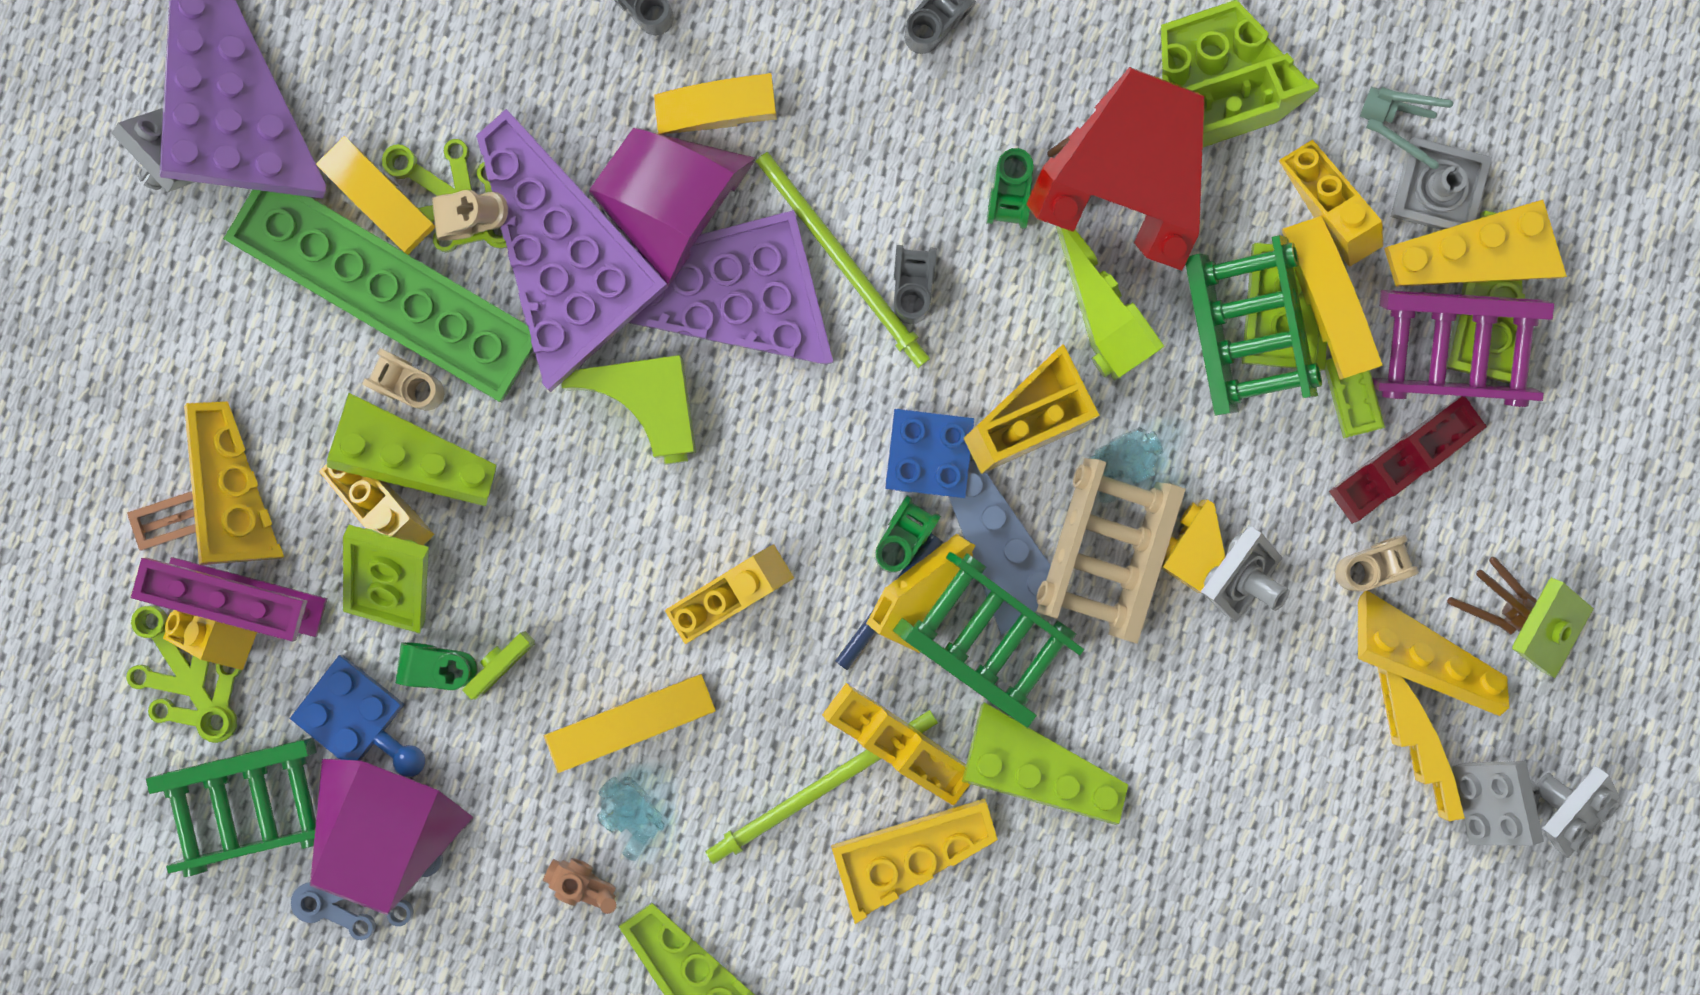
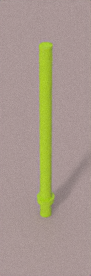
M769 152L762 154L755 162L897 341L895 347L899 352L904 350L917 368L924 365L930 358L916 341L919 338L914 331L911 333L908 331Z
M928 710L908 724L924 733L938 724L932 712ZM866 749L733 833L730 830L723 834L725 839L705 850L706 855L714 865L731 853L739 854L743 851L742 846L882 758Z

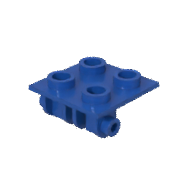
M894 409L885 489L965 498L970 450L964 437L973 429L974 418Z

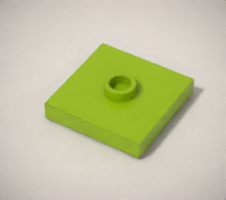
M1551 577L1517 636L1512 649L1541 672L1556 678L1594 608L1564 582Z

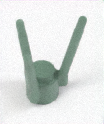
M1371 86L1360 117L1369 120L1366 129L1380 133L1432 169H1437L1439 167L1437 161L1383 125V122L1392 124L1397 110L1430 119L1437 117L1435 111L1403 102L1451 108L1453 101L1393 91L1385 87L1378 89Z

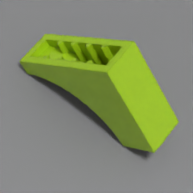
M680 355L575 370L561 383L562 389L566 391L585 390L597 392L622 403L643 426L651 444L653 457L664 458V465L688 462L687 454L696 453L684 362Z

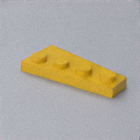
M1543 199L1384 248L1396 287L1546 278L1561 279L1567 277Z
M228 401L186 403L184 411L199 565L282 559L284 555L281 546L276 541L271 527L273 524L268 510L264 508L257 488L256 477L247 461L244 452L245 447Z
M1364 591L1360 595L1358 600L1359 660L1498 716H1501L1509 709L1507 676L1370 591Z
M984 798L832 844L831 848L854 923L857 924L867 918V914L883 905L884 907L899 899L901 894L918 884L920 886L933 879V875L950 865L955 866L994 843L998 838L986 799Z

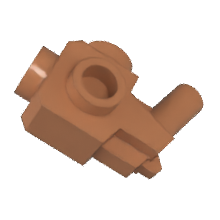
M571 858L570 862L564 860L559 862L555 859L551 861L543 881L549 884L548 887L556 891L554 896L558 900L576 906L577 902L582 901L600 908L605 914H610L616 909V902L614 900L616 897L614 895L615 886L592 874L593 867L575 858Z

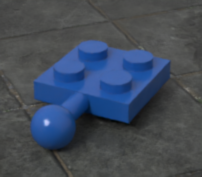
M339 655L289 718L340 760L361 761L375 744L393 759V767L399 775L408 778L414 777L424 769L425 756L422 750L413 745L403 746L385 732V729L405 704L344 655Z

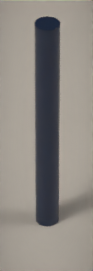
M931 533L897 578L940 547L943 541ZM871 613L835 660L836 663L846 670L850 668L876 633L875 630L866 624Z

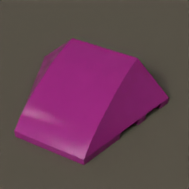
M633 128L593 183L589 193L617 227L625 232L638 248V252L651 263L669 287L689 258L690 249L729 192L731 190L734 192L756 158Z
M322 759L310 886L388 915L419 881L423 873L439 855L443 854L462 829L466 828L473 819V816L439 790L367 762Z

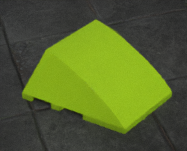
M1233 0L1161 25L1162 79L1204 96L1203 148L1275 124L1319 91V86L1312 78L1308 80L1294 65V59L1288 53L1283 54L1268 38L1269 33L1238 0Z

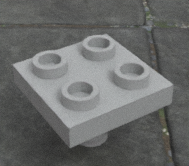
M163 108L118 122L111 134L143 166V169L138 174L140 182L144 181L146 176L150 174L143 184L144 186L153 190L163 187L167 192H171L194 183L192 181L160 177Z
M1413 137L1410 143L1437 161L1439 167L1432 169L1408 152L1406 153L1390 217L1439 230L1476 220L1492 157Z
M1248 525L1243 533L1236 535L1231 541L1228 554L1222 563L1208 573L1201 593L1234 622L1239 620L1254 597L1270 606L1274 611L1279 610L1286 602L1290 590L1269 576L1283 557L1261 532Z
M1526 761L1468 762L1452 766L1470 845L1534 846L1544 842L1536 803L1540 799V793L1533 794V791L1539 790L1534 781L1530 780Z
M1596 765L1574 791L1554 778L1551 773H1546L1537 783L1539 790L1533 791L1534 794L1540 793L1541 798L1557 809L1556 813L1542 829L1554 848L1567 858L1574 851L1580 853L1584 850L1593 837L1591 831L1600 820L1603 822L1608 821L1619 806L1617 800L1620 796L1610 776Z

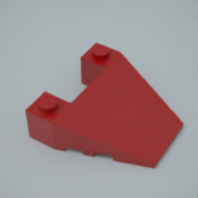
M1129 67L1094 107L1096 111L1081 128L1077 127L1068 137L1070 140L1055 158L1051 157L1042 167L1027 201V206L1037 219L1072 232L1076 229L1090 195L1143 213L1146 217L1135 238L1134 244L1147 259L1182 271L1200 232L1204 96Z

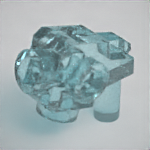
M1138 427L1113 438L1109 444L1096 449L1095 455L1089 458L1106 462L1103 476L1115 479L1125 475L1126 479L1131 478L1133 484L1155 475L1153 467L1156 464L1158 455L1164 452L1155 431L1147 433L1146 429ZM1099 491L1101 503L1116 501L1115 496Z
M612 777L598 792L601 796V811L597 814V817L602 825L612 833L617 829L621 833L627 829L632 834L622 854L627 859L636 861L649 838H654L658 830L664 829L665 824L661 821L662 814L651 804V797L631 777H623L620 781L616 777Z

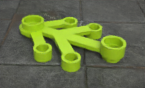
M460 139L449 140L443 150L444 156L450 162L455 188L418 165L415 154L404 145H392L383 153L382 165L387 173L397 179L409 177L436 196L453 194L462 190H472L466 161L469 157V148ZM461 145L463 147V154L460 158L454 159L450 157L449 152L452 146ZM400 156H405L408 159V165L403 170H397L394 166L395 160ZM482 162L478 166L477 177L485 185V192H492L490 182L483 178L485 162ZM433 205L418 208L431 222H435ZM494 229L473 234L469 238L452 240L448 247L440 246L436 231L433 235L434 246L444 253L452 252L459 245L483 240L494 248H507L503 235H496Z
M154 605L138 608L131 618L133 631L142 638H152L175 676L153 672L146 665H136L128 670L126 675L127 683L134 689L148 687L189 696L197 710L176 707L167 698L156 699L148 707V715L151 720L156 723L171 721L195 726L199 735L204 740L212 743H219L229 739L237 728V717L229 703L235 677L242 670L235 668L232 674H227L223 670V665L216 664L215 668L219 677L212 699L204 688L209 662L193 656L190 666L179 647L163 639L166 631L165 624L168 618L166 612ZM150 614H154L158 618V625L154 629L149 628L146 624V618ZM138 669L143 670L146 674V681L143 684H138L134 680V674ZM159 703L165 704L168 708V714L165 718H160L156 714V706ZM214 715H219L223 719V727L220 730L214 729L211 725V718Z

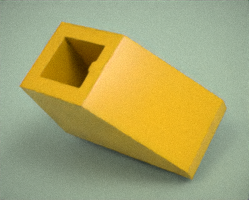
M1208 499L1201 500L1199 505L1192 502L1180 519V523L1185 526L1177 538L1171 536L1161 567L1163 571L1202 594L1201 591L1204 588V582L1208 573L1214 567L1219 566L1225 558L1215 504Z
M173 610L166 620V631L163 639L200 660L243 670L257 632Z

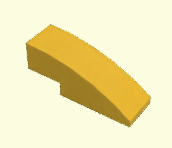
M771 73L696 84L654 95L658 134L661 135L737 127V124L777 120Z
M345 136L316 163L347 197L407 255L435 229V225Z

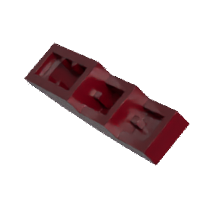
M1459 396L1329 490V493L1351 524L1358 522L1384 501L1396 496L1421 475L1432 471L1487 428V426L1465 396Z

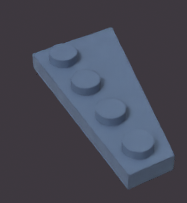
M974 459L969 461L965 498L948 496L964 538L976 545L972 552L973 557L987 567L982 574L1035 612L1039 605L1036 600L1038 589L1042 582L1046 581L1051 565L986 472L981 474ZM983 586V590L987 597L991 591ZM1005 601L994 614L1001 635L1012 627L1021 614Z

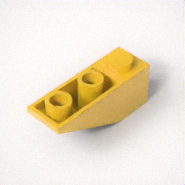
M1313 139L1279 160V163L1314 218L1322 216L1341 258L1349 267L1383 247L1382 220Z
M327 464L319 471L365 528L373 529L379 533L399 539L412 540L420 545H425L435 535L419 515L386 482L327 468Z
M955 534L884 588L866 624L879 635L920 653V651L893 632V629L901 618L913 626L918 619L921 622L960 570V568L946 559L948 553L952 552L961 559H963L966 553L973 557L972 552L976 545Z
M773 544L664 611L684 644H687L793 580L794 576Z

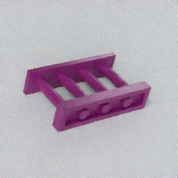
M1381 290L1379 306L1391 310L1390 316L1394 317L1388 378L1372 377L1374 388L1382 391V397L1391 399H1407V393L1501 398L1504 399L1505 405L1528 407L1529 400L1543 401V392L1527 387L1534 326H1538L1539 319L1553 320L1555 303L1542 299ZM1416 311L1432 312L1431 319L1435 320L1429 381L1405 380L1411 318H1415ZM1457 314L1473 315L1472 321L1476 322L1469 384L1445 382L1452 321H1456ZM1498 317H1514L1513 324L1517 325L1510 386L1486 385L1493 324L1497 323Z
M171 557L169 563L150 558H141L131 594V599L288 641H296L298 633L312 637L318 636L328 599Z

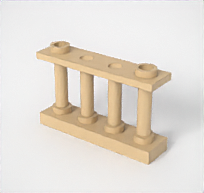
M1084 458L1083 464L1078 466L1073 477L1075 490L1047 579L1042 582L1037 592L1036 600L1039 605L1036 612L1058 619L1061 607L1107 621L1110 626L1108 635L1138 644L1186 489L1173 484L1155 482L1154 488L1148 491L1103 476L1106 466L1105 461ZM1097 491L1144 506L1146 514L1142 527L1135 529L1092 515L1091 510ZM1085 530L1132 544L1134 553L1130 565L1124 568L1078 553ZM1073 568L1121 583L1122 591L1118 604L1110 606L1066 592Z

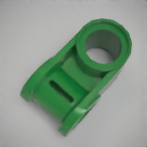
M1011 148L1000 156L995 168L993 188L990 191L986 224L1000 221L1019 224L1022 229L1027 228L1030 212L1027 201L1031 195L1034 165L1030 154L1025 150ZM1009 159L1020 160L1025 167L1024 175L1015 179L1007 176L1003 168L1005 161Z
M906 495L875 549L877 565L889 573L903 570L910 563L919 547L923 546L941 516L937 513L931 515L912 503V497ZM906 515H909V516L912 517L913 519H915V520H917L918 522H920V523L922 524V526L919 525V524H917V523L914 522L913 520L909 519ZM889 543L898 544L904 551L903 561L897 566L888 565L882 558L883 547Z
M401 642L395 683L409 687L457 690L466 686L477 675V663L474 657L463 651L437 648L429 644ZM455 663L456 668L463 670V675L455 678L453 672H448V666Z

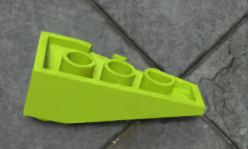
M1056 226L1090 345L1096 354L1091 359L1103 377L1111 375L1115 381L1165 346L1135 304L1132 302L1129 305H1124L1120 300L1122 295L1118 288L1119 285L1113 276L1104 270L1100 273L1095 268L1098 264L1097 257L1076 229L1072 232Z

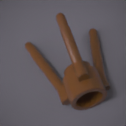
M1490 557V564L1517 595L1513 596L1483 570H1478L1476 575L1507 602L1502 609V614L1506 618L1503 619L1453 597H1449L1447 603L1466 613L1497 625L1512 635L1516 630L1521 631L1537 599L1520 585L1496 557Z

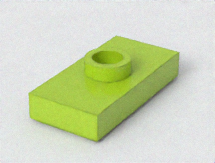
M1333 358L1326 360L1325 372L1343 439L1385 428L1370 370L1340 380Z
M524 631L519 633L503 650L496 646L480 661L484 668L462 691L471 700L482 697L535 645V640Z

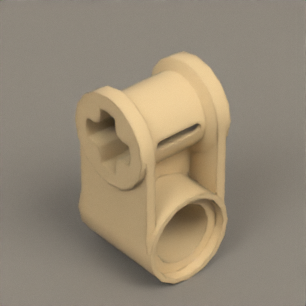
M462 190L457 193L432 198L438 240L465 239L472 237L473 234L499 228L504 224L508 215L506 199L498 192H487L478 195L472 190Z
M379 348L377 352L379 359L370 377L364 378L362 382L364 386L420 410L429 411L439 407L445 395L441 381L412 366V363ZM427 381L431 389L430 395L426 400L418 402L415 397L416 387L421 382Z
M1406 535L1384 540L1372 545L1371 548L1341 559L1335 569V577L1338 584L1350 591H1368L1417 575L1419 573L1418 567L1412 566L1405 543L1408 541ZM1356 562L1360 563L1365 571L1364 579L1359 584H1356L1350 575L1351 567Z

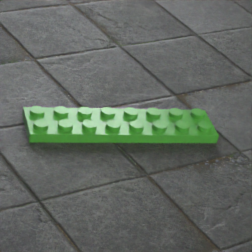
M252 189L223 238L498 402L502 403L533 352L528 325L311 197Z

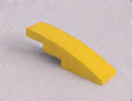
M1322 216L1281 229L1283 236L1288 238V243L1293 242L1295 244L1299 265L1294 267L1306 304L1312 307L1322 340L1328 343L1339 379L1341 380L1383 366L1355 289Z
M1377 667L1392 744L1400 747L1409 746L1415 780L1423 784H1433L1438 816L1447 821L1465 819L1453 772L1440 739L1421 703L1403 677Z
M699 674L543 736L557 773H560L711 714L716 710L703 676Z
M845 683L822 714L828 723L850 735L862 747L890 763L900 774L953 806L970 785L962 782L966 767L965 763L848 683Z

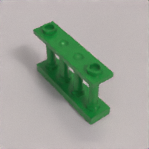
M1277 235L1271 237L1274 251L1218 264L1215 261H1210L1209 255L1199 253L1190 255L1186 261L1187 276L1215 416L1239 412L1238 403H1242L1243 398L1301 387L1303 398H1312L1318 396L1317 387L1322 386L1319 366L1311 361L1293 267L1299 265L1298 254L1295 244L1293 242L1288 243V238L1285 236ZM1277 267L1282 291L1229 303L1217 300L1215 285L1219 284V280ZM1285 307L1289 331L1231 343L1230 340H1225L1222 324H1226L1227 319ZM1293 347L1297 371L1240 383L1237 379L1233 380L1230 364H1233L1235 359Z
M949 552L946 559L960 568V570L922 622L918 619L913 626L901 618L893 632L1028 728L1037 716L1026 707L1030 700L1027 698L1028 694L1063 646H1066L1079 656L1085 649L1073 641L1077 634L1066 625L1057 620L1052 626L982 573L987 567L974 557L966 553L963 559H961L952 552ZM975 579L991 592L954 643L949 642L944 648L934 641L938 635L935 631L971 581ZM1005 601L1021 614L984 666L979 664L975 670L965 663L969 657L966 653ZM1033 624H1036L1051 636L1014 687L1009 686L1005 692L995 685L999 680V677L996 675Z
M314 738L294 741L146 778L149 794L163 791L165 798L170 799L183 854L182 860L166 866L168 874L182 871L183 877H189L207 872V864L300 842L301 849L313 847L316 817L303 765L307 764V756L317 753ZM278 763L282 764L283 770L287 769L301 826V831L278 836L264 774L268 773L266 766ZM242 772L243 779H248L262 837L260 841L239 845L225 787V784L229 783L227 776ZM203 782L204 789L209 788L223 850L202 855L199 852L186 793L190 792L188 785Z

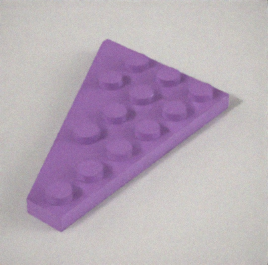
M169 0L160 177L323 199L326 192V184L236 1Z
M505 109L480 131L476 137L480 152L483 155L485 170L492 192L502 194L508 205V215L506 221L501 226V230L506 241L508 257L518 286V294L525 321L530 331L533 351L536 354L542 376V384L548 391L552 392L666 290L668 285L514 116Z
M794 210L700 234L690 249L689 258L669 287L629 322L634 325L824 365L834 363ZM645 258L644 260H645V261L655 270V272L660 276V274L657 272V270H656V269L651 265V263Z

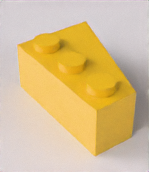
M1064 343L964 437L981 474L1081 430L1100 416Z

